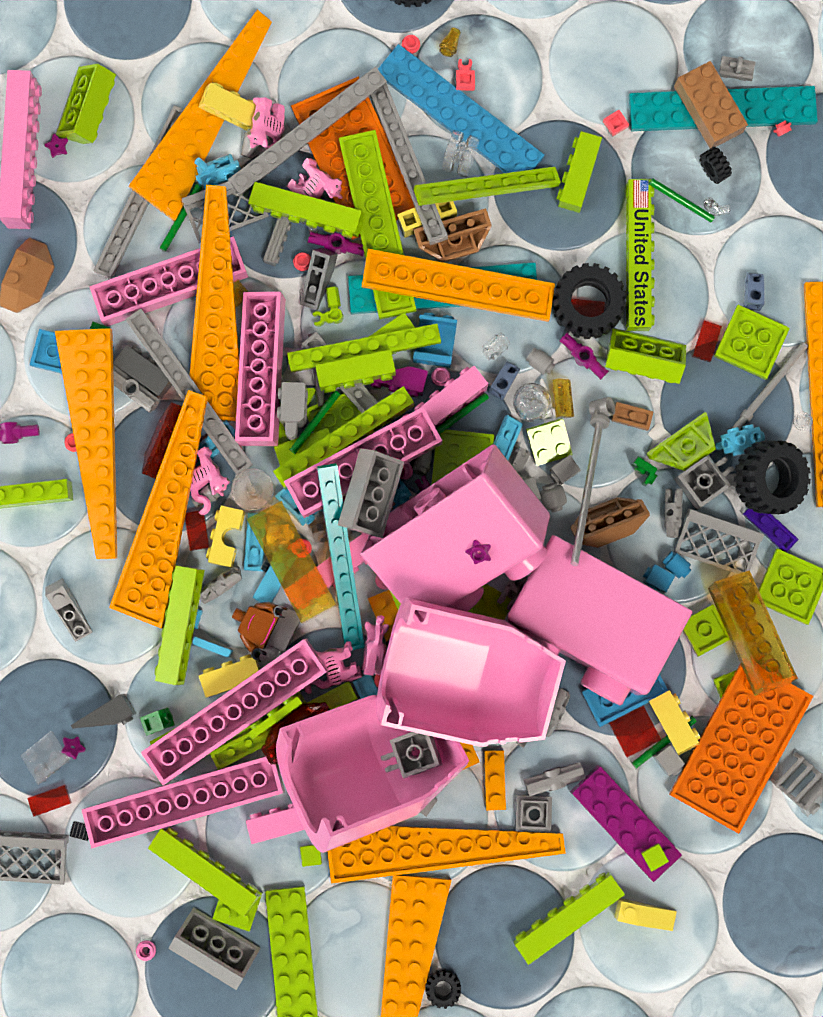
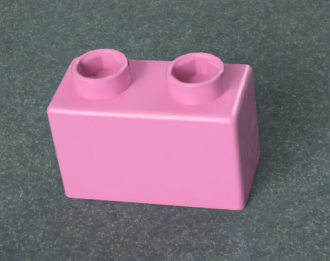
M493 444L391 511L383 538L369 535L360 555L400 603L405 598H410L467 612L481 599L484 593L483 585L503 573L510 580H519L530 574L543 562L547 555V549L543 544L550 514L497 446ZM474 540L479 541L482 545L490 544L491 548L488 554L491 557V561L484 560L474 564L470 555L466 554L465 551L473 547Z
M552 535L545 547L547 555L543 562L529 575L508 613V623L558 655L560 652L585 666L587 670L580 683L603 698L621 706L629 692L637 696L648 694L691 617L692 610L583 550L580 553L578 566H572L571 558L574 545Z

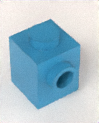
M654 564L651 568L647 567L645 570L643 583L656 591L666 593L675 575Z

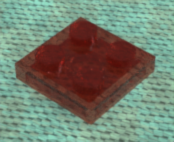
M644 705L609 722L626 757L661 740Z

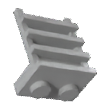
M795 752L794 756L798 759L796 763L778 781L773 777L770 781L800 807L801 812L808 817L810 814L814 815L821 807L820 804L823 801V774L815 769L812 764L808 763L804 757ZM804 764L807 768L785 789L782 785ZM811 772L816 774L796 797L791 794Z

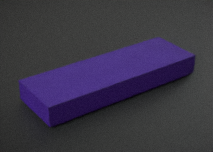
M749 508L742 514L774 545L786 553L799 540L772 514L757 513Z

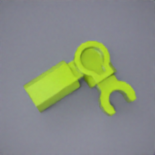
M338 287L325 289L328 308L331 310L325 311V313L319 311L312 313L314 317H321L319 322H314L316 327H320L326 322L328 324H339L343 321L344 315L339 309L341 303Z

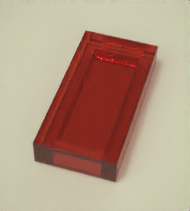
M571 298L573 307L581 315L596 317L604 312L605 302Z
M703 321L692 357L711 362L722 326Z
M199 511L186 513L185 521L190 551L207 549L210 545L205 515H200Z
M66 785L27 798L33 817L72 803Z

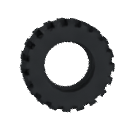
M583 263L581 267L576 265L572 267L571 271H566L557 283L552 301V306L554 307L553 314L554 317L558 318L557 323L559 326L563 325L565 332L574 333V337L584 336V339H590L591 337L596 339L601 337L602 334L606 335L615 328L624 314L627 303L625 301L627 294L626 291H623L624 284L622 281H618V275L615 272L611 274L609 272L610 268L606 266L602 269L599 268L600 264L594 263L593 266H589V263ZM583 286L597 288L605 296L607 302L606 309L601 315L596 317L581 315L575 310L571 302L574 291Z
M782 440L761 441L753 443L751 447H747L744 450V455H740L738 459L739 464L735 466L736 476H734V482L737 484L735 486L736 492L740 493V500L746 502L745 506L753 509L754 512L779 515L795 510L798 507L797 504H801L804 501L803 497L809 491L807 489L808 484L811 483V479H809L810 467H807L808 461L806 457L802 456L803 452L794 444ZM772 461L777 466L779 472V482L773 493L768 490L765 480L767 468Z

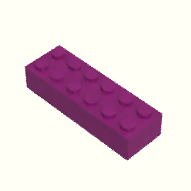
M597 765L585 776V779H582L570 791L651 881L655 882L682 856L676 847L601 766ZM658 843L669 862L651 871L641 852Z

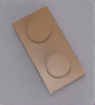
M616 402L615 414L612 416L611 421L648 431L653 411Z

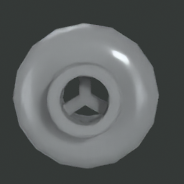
M557 483L543 486V490L540 491L543 506L552 512L562 510V506L567 503L563 486L557 485Z

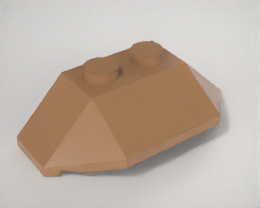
M485 208L442 221L448 235V240L431 246L423 227L413 229L419 249L443 263L479 252L492 225Z
M28 238L16 249L1 283L0 307L19 313L23 309L40 302L55 268L46 244Z
M617 497L589 508L582 545L599 548L634 534L650 516L643 500ZM579 516L577 517L574 524H572V526L570 527L574 537L576 535Z

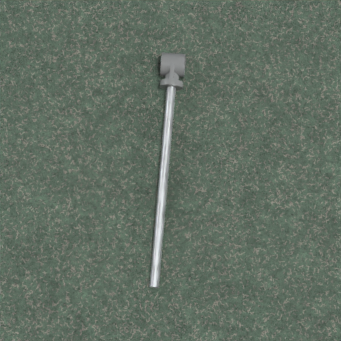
M610 397L594 400L589 404V411L592 416L590 424L595 430L572 552V566H578L602 429L608 428L610 423L608 417L615 414V404Z

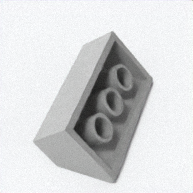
M360 448L338 525L383 538L404 461L375 450Z
M194 907L169 947L176 954L237 990L261 949Z

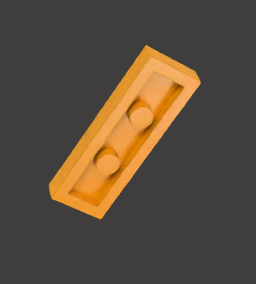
M504 750L484 751L486 810H506Z

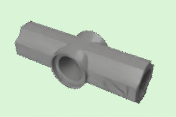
M113 367L114 386L149 413L154 411L160 399L118 367ZM131 386L137 387L134 393H129Z
M578 762L562 768L557 767L544 771V774L527 778L524 782L529 796L548 790L561 789L567 784L585 779V774L581 763Z

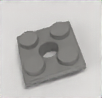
M517 795L516 831L551 833L552 797ZM532 809H537L540 813L539 817L535 820L529 818V812Z

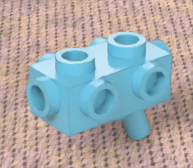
M231 154L207 163L200 157L195 160V164L198 166L196 169L199 174L196 175L199 186L203 185L204 189H206V185L217 186L228 181L230 177L241 170L238 160L234 161Z
M753 424L743 426L741 431L736 427L728 429L727 434L721 435L722 442L716 443L715 446L717 450L723 449L724 454L733 453V456L741 455L753 443L764 441L765 434L760 431V427L754 428Z

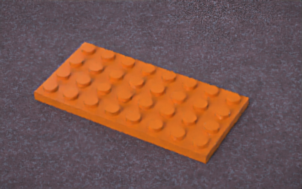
M359 76L291 105L298 124L300 125L360 79ZM368 97L309 142L308 146L317 162L318 168L327 172L332 179L339 178L342 180V190L340 192L342 199L333 197L335 204L354 208L339 138L376 130L395 218L398 220L397 214L415 208L385 131Z
M743 657L704 728L700 739H698L699 745L695 746L669 795L739 834L814 696Z

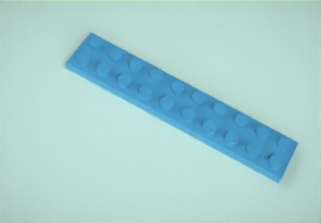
M398 44L378 68L379 72L386 79L387 84L504 173L533 170L544 158L545 155L463 92L456 90L454 85Z

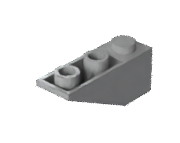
M63 578L45 587L46 598L74 641L76 642L91 634L92 630Z

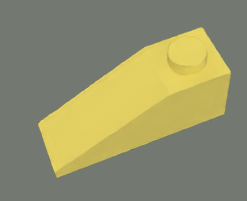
M620 898L617 902L615 918L617 921L673 931L677 911Z

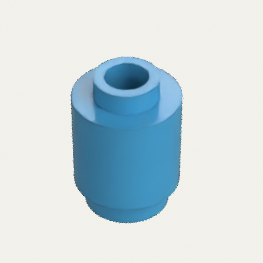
M673 551L662 561L665 568L678 579L681 576L685 578L691 571L689 568L691 564Z

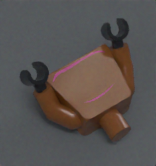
M260 602L254 606H249L247 612L236 608L232 618L241 622L237 631L240 633L242 642L252 654L254 660L261 662L262 660L259 659L260 654L267 655L261 649L266 648L279 618H285V616H282V610H287V607L279 606L272 602Z

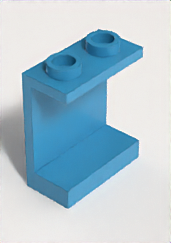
M433 313L420 314L418 327L438 324L441 344L416 348L413 363L450 368L457 320L448 315H444L442 318L435 317Z

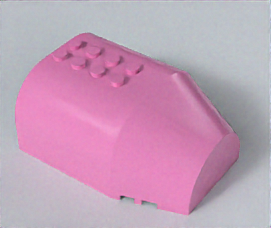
M405 598L397 612L378 686L376 714L380 724L383 726L480 747L495 743L501 745L513 741H519L520 743L545 740L566 661L505 620Z
M371 695L280 728L276 743V754L284 785L302 825L316 849L324 853L418 815L467 766L469 759L460 742L433 736L443 765L404 779L400 769L386 773L385 768L387 766L398 764L395 757L387 761L381 760V756L393 752L390 740L408 734L411 731L381 725L376 714L377 695ZM415 747V751H412V754L419 757L420 750Z

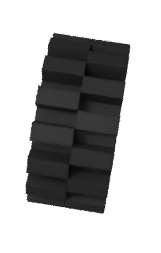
M714 146L700 155V162H702L700 164L704 168L703 171L707 173V177H710V180L715 184H719L731 176L732 169L729 166V161L726 160L727 157L723 155V152L718 147Z
M438 969L435 973L432 972L425 986L427 999L431 1001L433 1006L436 1005L440 1009L441 1007L447 1009L448 1006H454V1003H457L458 998L461 996V984L458 976L454 975L450 970L446 971V969L442 971ZM441 981H446L451 986V991L446 996L438 995L435 990L436 985Z

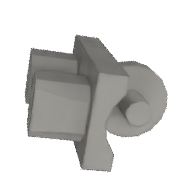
M722 56L719 76L739 79L741 81H752L755 61L743 60V57H738L737 59Z

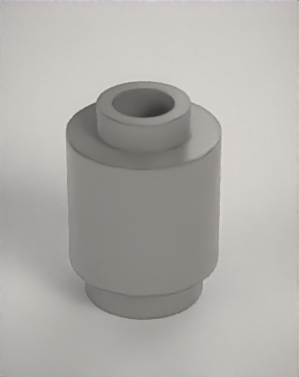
M534 348L526 359L530 366L543 375L545 373L550 374L555 367V364H553L554 359L541 349Z

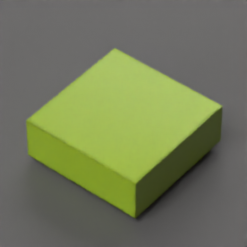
M658 843L641 852L651 871L669 862Z
M314 845L300 846L302 867L322 864L321 852Z

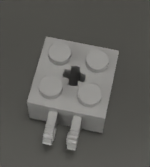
M282 382V388H278V399H280L281 407L277 408V418L285 427L287 439L292 441L297 437L298 427L303 428L307 424L308 389L306 383Z
M707 455L674 479L678 486L683 489L684 494L696 510L731 486L725 476L734 471V467H728L723 473L718 469V466L726 463L728 460L726 457L714 463L710 456ZM699 479H704L706 481V483L704 484L705 486L699 483Z
M410 732L390 740L393 752L381 756L382 761H387L392 757L396 758L398 764L387 766L385 771L387 773L400 769L403 779L443 765L433 736ZM415 747L420 750L419 757L412 754V751H415Z

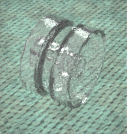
M454 130L445 150L442 170L451 173L458 162L457 174L468 178L480 138L470 135L465 145H463L464 133Z
M255 468L245 469L237 474L231 485L232 497L235 503L244 511L261 513L274 502L276 495L275 486L271 478L262 470ZM255 487L256 492L251 494V488Z

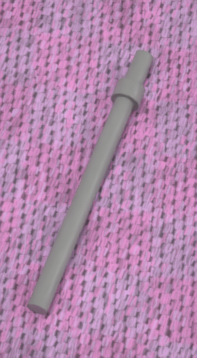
M802 342L748 409L743 410L739 420L732 428L738 427L740 430L746 422L753 418V413L808 348L806 343Z

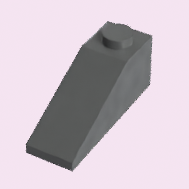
M324 248L312 251L300 305L315 310L319 309L326 291L325 289L328 287L334 272L338 253Z
M120 694L73 723L71 727L74 729L120 723L125 725L133 720L132 716L136 712L126 695Z

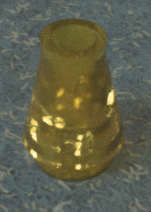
M451 28L439 44V51L442 55L452 57L457 52L459 36L461 34L459 29Z

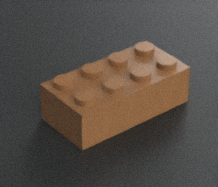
M711 61L677 78L674 88L709 148L717 147L744 132L748 124Z

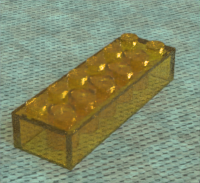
M282 501L247 519L302 624L337 606Z
M750 570L715 581L708 590L754 696L783 687L798 679Z

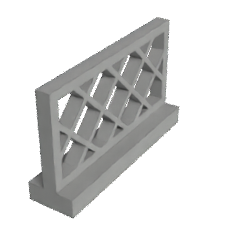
M229 181L217 185L227 187V196L234 195L239 197L235 207L228 204V207L234 210L229 219L230 231L269 217L267 212L257 217L249 214L252 209L251 206L248 212L238 209L237 207L241 199L249 202V199L244 197L243 194H237V191ZM206 190L182 198L183 207L198 243H201L202 239L198 229L203 224L204 212L199 220L192 217L190 210L194 208L204 210L202 205L205 204ZM236 211L246 215L243 222L237 223L232 220Z
M688 508L674 552L748 577L764 534ZM689 522L697 523L700 531L690 535L687 530ZM711 528L715 529L718 537L708 542L704 532ZM702 533L706 543L696 547L692 537ZM728 535L734 536L736 544L726 547L722 538ZM689 539L694 549L688 552L680 550L682 542ZM720 539L724 549L714 554L710 544ZM747 541L753 542L752 551L745 554L740 544ZM708 546L712 555L706 558L700 557L698 550ZM738 546L742 556L732 560L728 550ZM726 552L730 561L720 564L716 556ZM744 558L747 563L745 571L737 570L734 562Z
M0 830V847L4 851L0 858L7 854L13 861L9 867H6L0 861V868L3 870L0 874V881L64 885L69 835ZM13 847H19L24 852L18 859L9 851ZM33 848H38L43 853L38 860L29 852ZM53 849L61 850V858L57 861L49 854ZM25 855L33 862L27 869L19 862ZM45 856L53 864L47 870L39 863ZM14 864L23 872L19 876H14L9 871ZM34 865L43 873L39 877H33L28 872ZM54 866L60 872V879L52 878L48 873Z

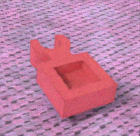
M462 59L458 61L459 70H456V90L475 91V70H471V59H469L468 65H463Z

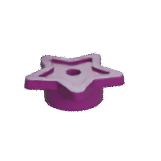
M53 134L52 140L45 144V147L51 150L52 158L57 155L67 154L66 144L68 139H59L56 134Z
M474 540L473 547L465 551L466 554L470 555L474 564L484 560L491 561V557L488 554L491 548L490 544L482 545L479 541Z
M78 736L74 739L63 738L64 747L61 753H65V755L76 760L78 753L85 752L86 748L80 744Z

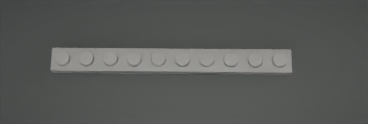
M375 66L228 179L229 183L239 195H242L255 182H259L387 83L386 79Z
M385 84L371 95V99L431 246L448 240V235L436 205H418L414 187L415 185L427 183L388 86Z
M173 106L150 155L184 109ZM133 190L93 270L94 273L107 279L114 277L149 205L148 201Z
M139 309L125 319L183 401L188 390L203 395L142 309ZM207 401L202 428L235 474L239 476L253 466V464Z

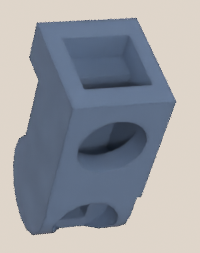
M747 273L743 307L753 311H760L765 304L764 275Z
M507 361L492 383L488 393L503 401L520 368Z

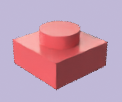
M620 110L603 119V123L612 137L629 127V123Z

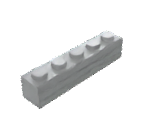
M281 217V219H277L263 259L264 263L276 266L279 263L280 252H283V244L288 238L287 232L291 230L292 226L288 218Z

